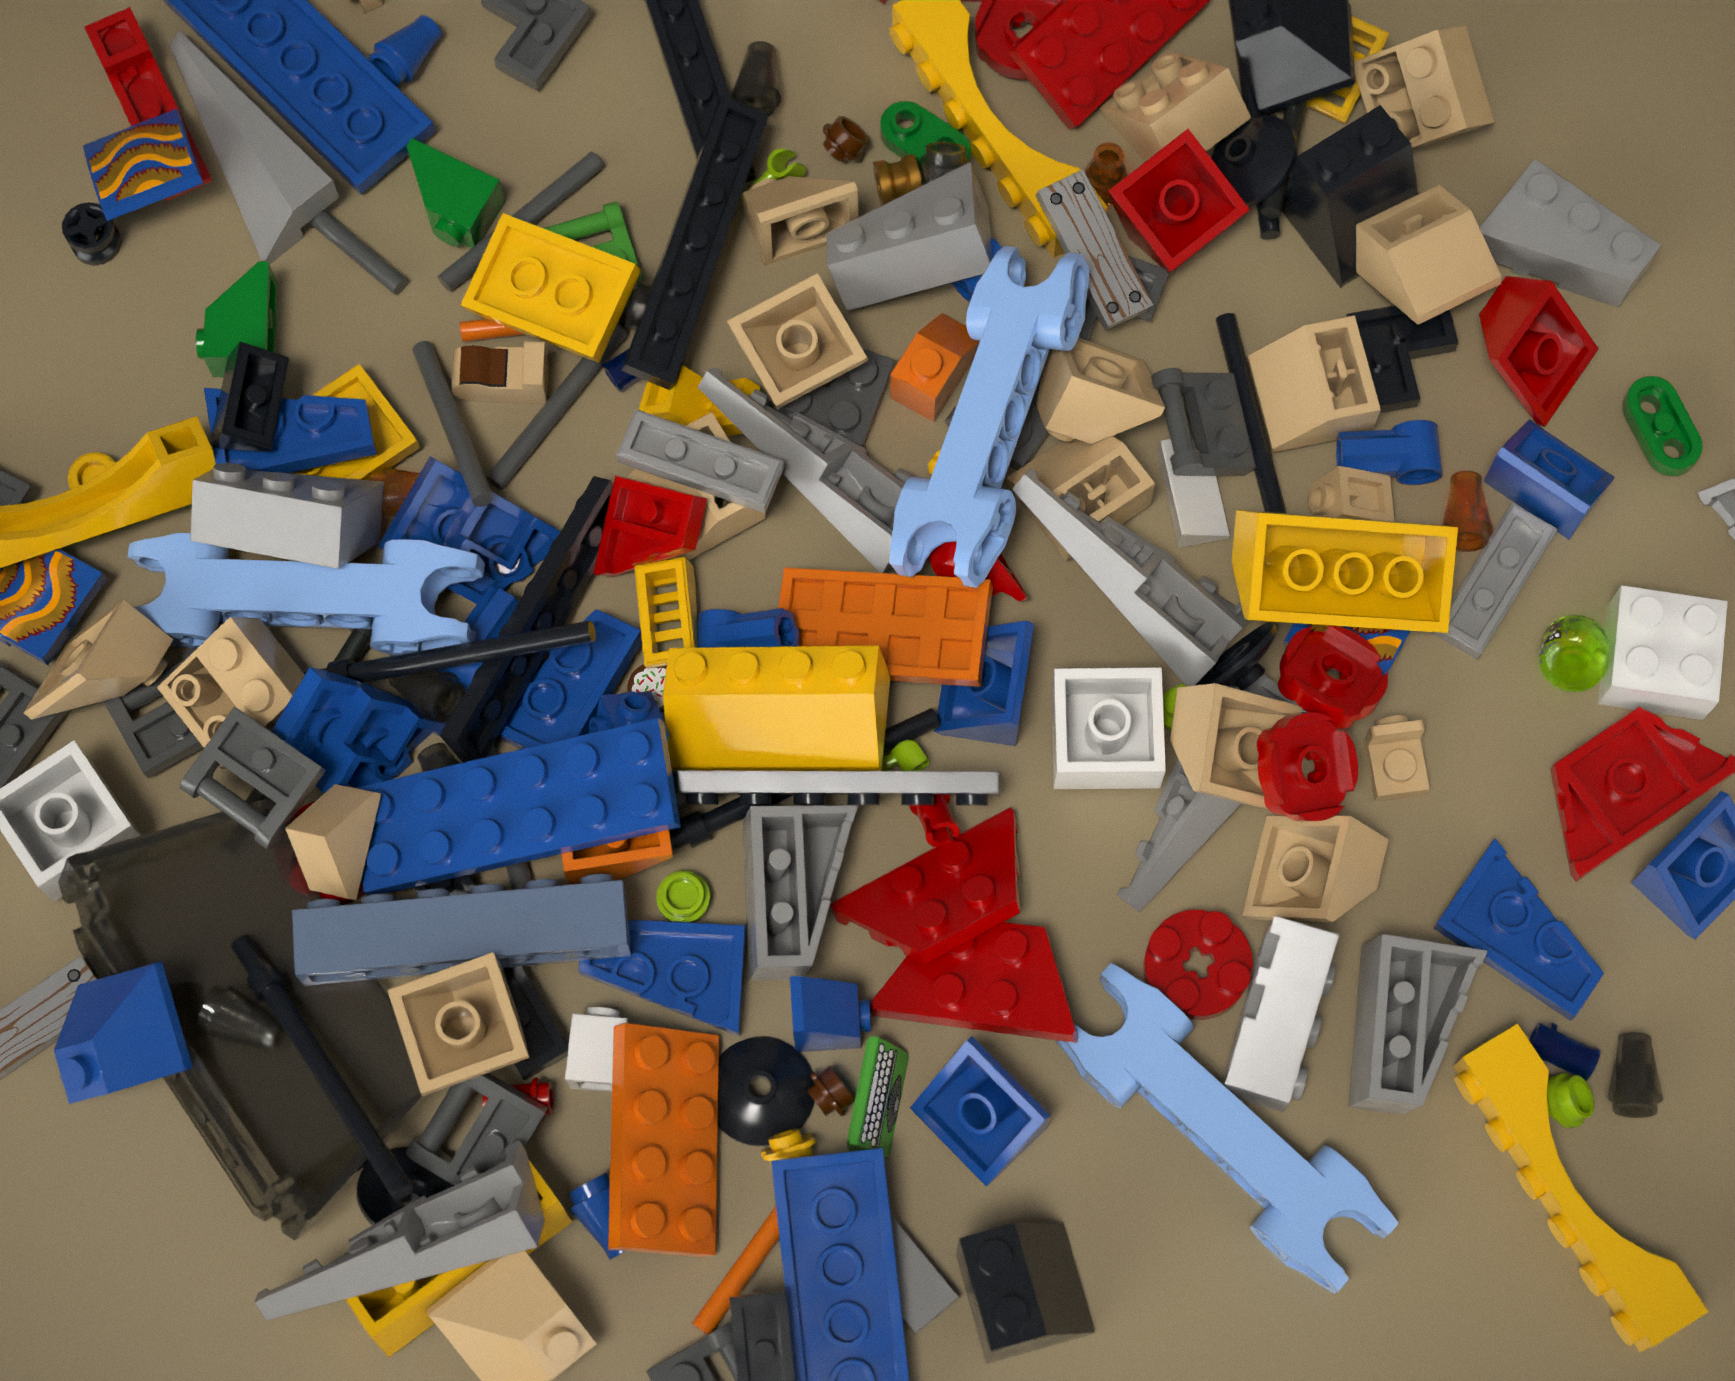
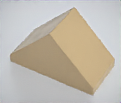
M334 784L285 828L310 890L352 900L357 899L381 798L380 793Z

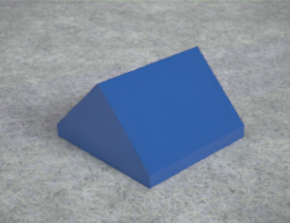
M1529 419L1502 446L1483 482L1524 510L1554 526L1559 534L1570 540L1615 477Z
M1026 620L988 626L981 687L942 685L937 711L940 727L935 729L934 732L944 736L1016 746L1034 628L1033 623Z
M1720 791L1631 882L1687 936L1695 940L1735 900V805L1730 795L1723 791Z
M973 1036L965 1041L909 1107L986 1187L1047 1129L1051 1117Z

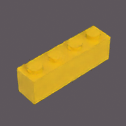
M529 1161L545 1219L538 1244L539 1247L571 1224L572 1221L557 1197ZM538 1247L532 1248V1249H529V1250H525V1251H526V1252L528 1253V1255H529L531 1252H533V1251H534L535 1249H537ZM487 1261L345 1300L372 1340L389 1358L435 1324L425 1311Z

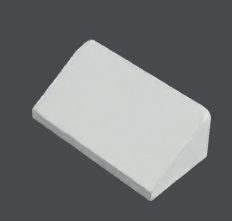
M1171 439L1160 440L1157 456L1178 548L1229 539L1230 533L1216 476L1174 475L1170 457L1174 454Z

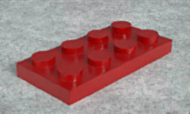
M1062 0L1007 52L1068 129L1076 128L1210 0Z

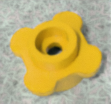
M795 1128L768 1138L770 1147L760 1151L764 1161H769L771 1165V1161L814 1156L811 1146L816 1141L811 1133L801 1135L799 1128Z

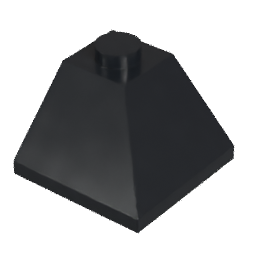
M1243 0L1234 3L1235 42L1258 110L1262 115H1267L1355 84L1352 12L1348 0Z

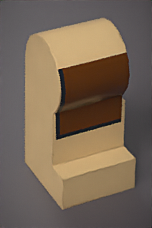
M524 342V347H495L490 349L471 345L455 349L453 353L452 394L460 399L476 402L545 404L548 401L550 365L545 342Z

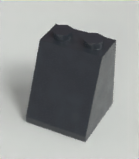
M1379 105L1296 157L1282 213L1340 288L1360 276L1356 273V224L1418 195L1410 141L1384 108Z
M1012 1223L959 1238L956 1258L986 1364L1095 1333L1063 1224Z

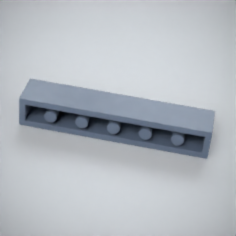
M608 874L587 875L580 878V884L559 886L557 880L539 879L527 882L526 889L504 891V886L499 884H484L472 887L471 894L450 896L448 890L429 889L418 892L416 894L417 899L395 901V896L374 894L363 897L362 904L340 906V901L320 899L308 902L307 909L292 910L295 976L304 986L430 975L494 952L503 968L631 956L626 889L623 880L613 881V876Z

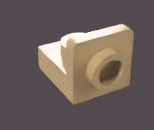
M1338 466L1310 485L1308 505L1312 515L1394 521L1390 475Z
M1405 715L1388 716L1375 722L1376 725L1370 727L1363 740L1374 802L1427 795L1430 786L1420 739L1425 732L1423 720L1408 721Z

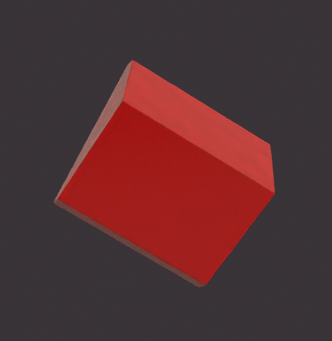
M1189 128L1107 191L1128 238L1168 273L1172 272L1250 210Z

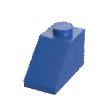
M791 976L790 990L795 1051L810 1052L861 1048L860 1033L871 1032L869 999L858 1000L857 984L806 976Z

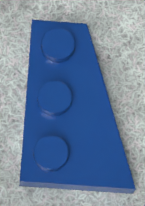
M204 388L212 436L221 389ZM303 395L299 400L281 398L270 452L213 447L216 464L233 463L244 466L246 470L292 473L377 454L370 413L364 399Z
M597 609L593 611L582 622H593L596 631L595 642L551 649L549 651L550 657L536 670L497 738L519 749L589 734V722L592 717L597 715L600 695L612 694L642 644L641 630Z
M1494 838L1433 929L1461 947L1486 950L1487 953L1483 961L1485 964L1572 1021L1596 987L1604 972L1563 921H1558L1537 896L1538 890L1527 877L1523 878L1505 856L1507 852Z
M629 920L631 956L579 961L578 971L584 977L739 1036L746 936L745 925Z

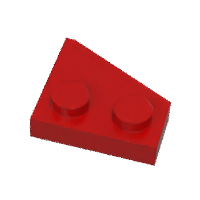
M615 476L593 574L615 577L635 570L634 566L664 561L696 550L707 498L626 477Z

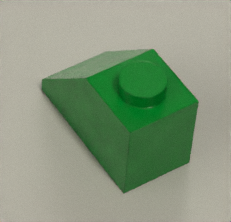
M411 138L406 146L432 232L437 238L450 246L458 247L462 244L473 248L483 240L505 203L500 180Z
M258 261L205 309L204 328H198L196 331V352L198 359H204L213 377H224L228 356L240 341L275 353L278 282L269 261Z

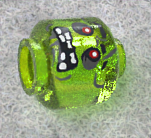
M1567 615L1556 619L1546 628L1541 638L1539 667L1544 678L1553 687L1565 692H1582L1597 685L1604 678L1609 667L1610 640L1605 629L1594 619L1584 615Z

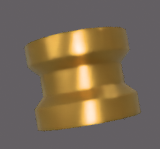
M914 154L904 155L899 162L891 164L885 160L873 162L875 183L881 206L922 186Z

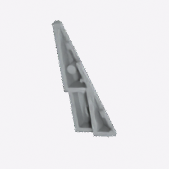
M180 31L175 35L170 44L171 51L261 261H269L271 264L304 238L301 232V228L339 198L333 179Z
M717 367L707 370L698 388L763 454L784 461L782 474L880 573H885L891 569L892 566L889 564L894 511L905 482L912 477V474L901 468L894 474L889 473L866 455L867 450L799 412L792 418L781 414L766 405L768 395L757 389L750 395L743 393L722 377L723 371Z
M1031 468L1012 488L1186 686H1195L1217 662L1230 641L1247 623L1248 620L1244 619L1241 602L1234 605L1214 593L1216 590V583L1203 576L1196 582L1174 563L1172 555L1109 516L1099 522L1079 510L1080 499L1070 492H1067L1061 498L1058 497L1037 479V472Z
M1264 674L1248 688L1242 690L1298 705L1295 701L1285 698L1278 690L1277 683L1267 678ZM1235 683L1227 686L1240 690ZM1302 708V713H1308ZM1177 758L1154 810L1160 817L1150 841H1141L1135 855L1139 858L1140 863L1130 886L1127 889L1120 888L1116 896L1140 912L1241 803L1193 791Z
M520 1140L505 1147L506 1159L484 1173L480 1174L474 1167H471L459 1174L462 1183L428 1198L424 1195L348 1240L350 1244L349 1252L323 1266L317 1259H314L302 1267L304 1276L272 1290L265 1288L258 1292L254 1302L264 1319H274L538 1247L545 1219L528 1156Z

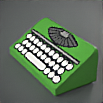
M870 1036V1039L867 1038L847 1137V1149H849V1152L883 1148L884 1159H886L891 1151L909 1058L903 1049L876 1036Z

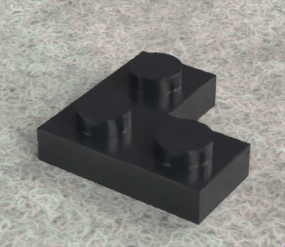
M1395 305L1346 314V317L1355 315L1379 401L1380 413L1417 407L1420 396L1410 359L1456 350L1458 339L1450 309L1419 325Z

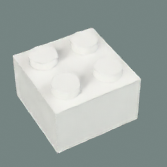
M1621 585L1607 605L1598 704L1632 710L1641 707L1652 713L1704 720L1719 703L1728 601Z
M1162 668L1054 669L1051 684L1054 789L1160 788L1166 771Z
M75 740L0 788V830L37 887L53 902L145 842L91 759Z

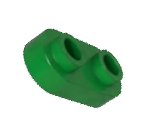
M900 101L890 105L883 112L880 120V136L885 147L900 158L904 155L914 154L919 170L935 180L970 162L971 148L967 137L919 104L911 101ZM902 119H908L914 124L911 127L902 128L897 125V122ZM941 146H950L954 149V152L944 155L938 152L937 149Z
M1646 376L1636 380L1624 397L1623 413L1648 462L1656 471L1667 476H1679L1687 473L1692 469L1702 453V440L1677 391L1671 383L1657 376ZM1640 403H1651L1655 407L1656 413L1645 412L1641 408ZM1664 447H1674L1678 451L1679 457H1669L1664 452Z

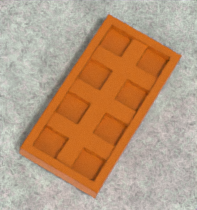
M784 567L778 609L784 608L793 613L795 625L799 629L798 646L879 645L891 676L890 681L981 687L993 585L990 579H985L975 588L963 586V582L959 577L924 575L907 577L890 573Z
M630 1023L614 1026L608 1249L703 1258L716 1255L719 1035Z

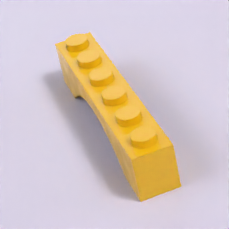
M900 0L893 4L892 27L889 28V32L897 49L902 54L907 52L917 64L916 72L927 91L932 92L935 90L944 103L943 111L951 126L957 130L963 129L971 141V152L977 163L983 169L989 167L998 179L997 187L1006 204L1011 208L1017 206L1026 219L1024 221L1025 228L1032 241L1038 247L1044 245L1053 259L1065 253L1035 195L1038 190L1081 169L1055 161L1030 148L1009 132L989 109L977 87L969 62L970 14L960 0ZM1094 189L1102 207L1104 208L1107 214L1108 207Z
M195 416L147 432L132 450L113 466L80 486L56 496L23 504L0 506V568L192 504L193 479L212 470L213 466L216 465L212 447L198 417Z
M1517 1023L1463 1056L1453 1066L1458 1074L1454 1077L1458 1090L1470 1105L1478 1104L1489 1121L1485 1124V1128L1490 1139L1501 1152L1504 1153L1508 1150L1520 1168L1516 1171L1517 1179L1527 1195L1533 1200L1539 1198L1550 1214L1551 1218L1547 1220V1223L1556 1240L1564 1248L1571 1246L1583 1265L1579 1268V1273L1588 1289L1595 1296L1603 1295L1614 1312V1315L1611 1316V1322L1620 1338L1629 1346L1635 1344L1639 1352L1654 1347L1708 1313L1709 1311L1676 1262L1651 1254L1621 1237L1593 1212L1574 1188L1559 1159L1550 1130L1547 1105L1549 1070L1519 1024Z

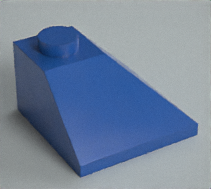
M162 961L78 985L54 1048L61 1080L64 1084L69 1104L106 1095L193 1068Z

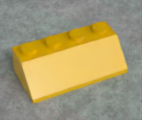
M1236 510L1231 563L1244 619L1448 633L1458 527Z
M879 645L669 648L663 689L665 723L670 732L667 744L672 771H881L891 676Z

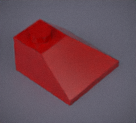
M1505 276L1479 314L1488 356L1536 424L1545 427L1599 348L1552 281Z

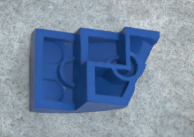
M430 456L378 547L383 550L384 544L390 540H425L437 545L478 554L485 563L483 577L475 581L461 582L447 587L477 604L489 586L504 590L512 582L521 581L534 571L532 567L545 559L552 542L561 531L491 491L493 500L489 504L481 507L475 506L462 474Z
M310 667L271 732L326 769L316 784V787L325 793L334 784L356 788L390 780L394 776L399 775L413 762L409 754L430 734L434 733L440 737L447 721L416 704L376 687L332 672Z

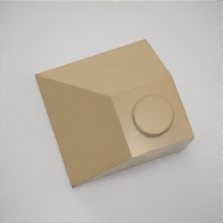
M789 176L780 180L765 179L759 181L749 190L742 192L744 216L764 266L826 246V233L859 217L858 188L855 181Z
M818 273L727 320L728 327L776 410L868 361L865 352Z
M1078 338L1071 351L1050 349L1042 370L1036 406L1045 429L1052 436L1067 442L1077 439L1094 444L1162 415L1165 406L1158 390L1153 388L1151 375L1144 360Z
M123 599L68 641L25 709L24 714L32 720L124 696L141 683L147 687L150 686L167 666V661L163 659V656L173 639Z
M1216 683L1178 687L1170 742L1193 791L1268 809L1264 802V793L1258 777V737L1263 730L1272 728L1281 718L1291 714L1302 713V708L1298 705Z
M1266 816L1241 916L1248 920H1272L1274 916L1291 921L1334 922L1377 890L1389 839L1352 816H1334L1327 820L1310 822L1294 821L1286 816Z
M494 952L387 990L422 1096L530 1058L520 1018L503 967Z
M526 1251L487 1261L425 1310L481 1381H550L597 1344Z

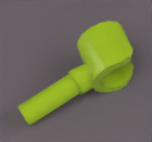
M784 148L776 149L768 157V169L742 192L749 190L754 184L765 179L779 180L789 176L803 177L806 173V166L795 162L785 169L787 162L796 153Z
M905 740L896 745L890 754L883 756L881 771L891 770L897 765L902 771H922L929 765V759L917 742Z

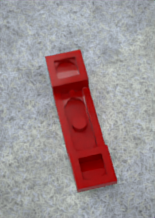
M130 7L84 26L131 126L178 109ZM179 111V114H180V116H181V118H182V120H183V122H184V124H185V121H184V119H183V117H182V115H181V113H180V111ZM186 124L190 147L198 162L203 184L165 198L166 201L213 181Z

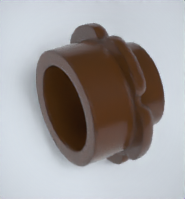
M838 116L832 125L827 123L823 126L822 130L826 135L823 145L831 156L841 162H847L848 159L859 161L863 157V149L868 145L869 138L864 130L854 121L844 116Z
M828 1066L818 1075L814 1071L811 1072L810 1077L815 1084L808 1088L807 1091L822 1112L828 1116L835 1110L841 1117L846 1115L843 1110L853 1104L855 1099L831 1066Z

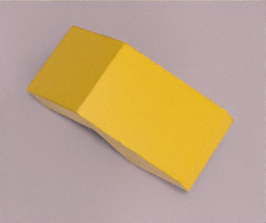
M680 366L675 383L670 390L651 382H646L638 410L683 426L712 412L726 436L743 434L698 388L703 377L687 367ZM746 377L728 380L747 395H750L755 389L760 390L761 387Z

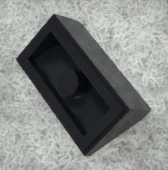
M241 341L237 344L227 359L210 441L211 446L220 449L270 452L289 357Z

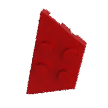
M1638 707L1556 762L1550 771L1570 872L1575 882L1734 775L1735 756L1730 754L1727 758L1701 745L1699 743L1700 738L1683 729L1671 728L1664 723L1662 718Z
M1008 808L959 834L958 838L954 837V841L946 843L939 848L935 847L830 904L835 919L844 926L850 921L868 930L871 939L888 947H898L904 952V955L922 964H927L1020 913V892L1017 885V878L1019 877V858L1016 851L1018 824L1013 810Z
M1003 922L927 964H922L907 956L870 1004V1011L874 1017L1077 1043L1078 1032L1073 1022L1051 942L1045 927Z

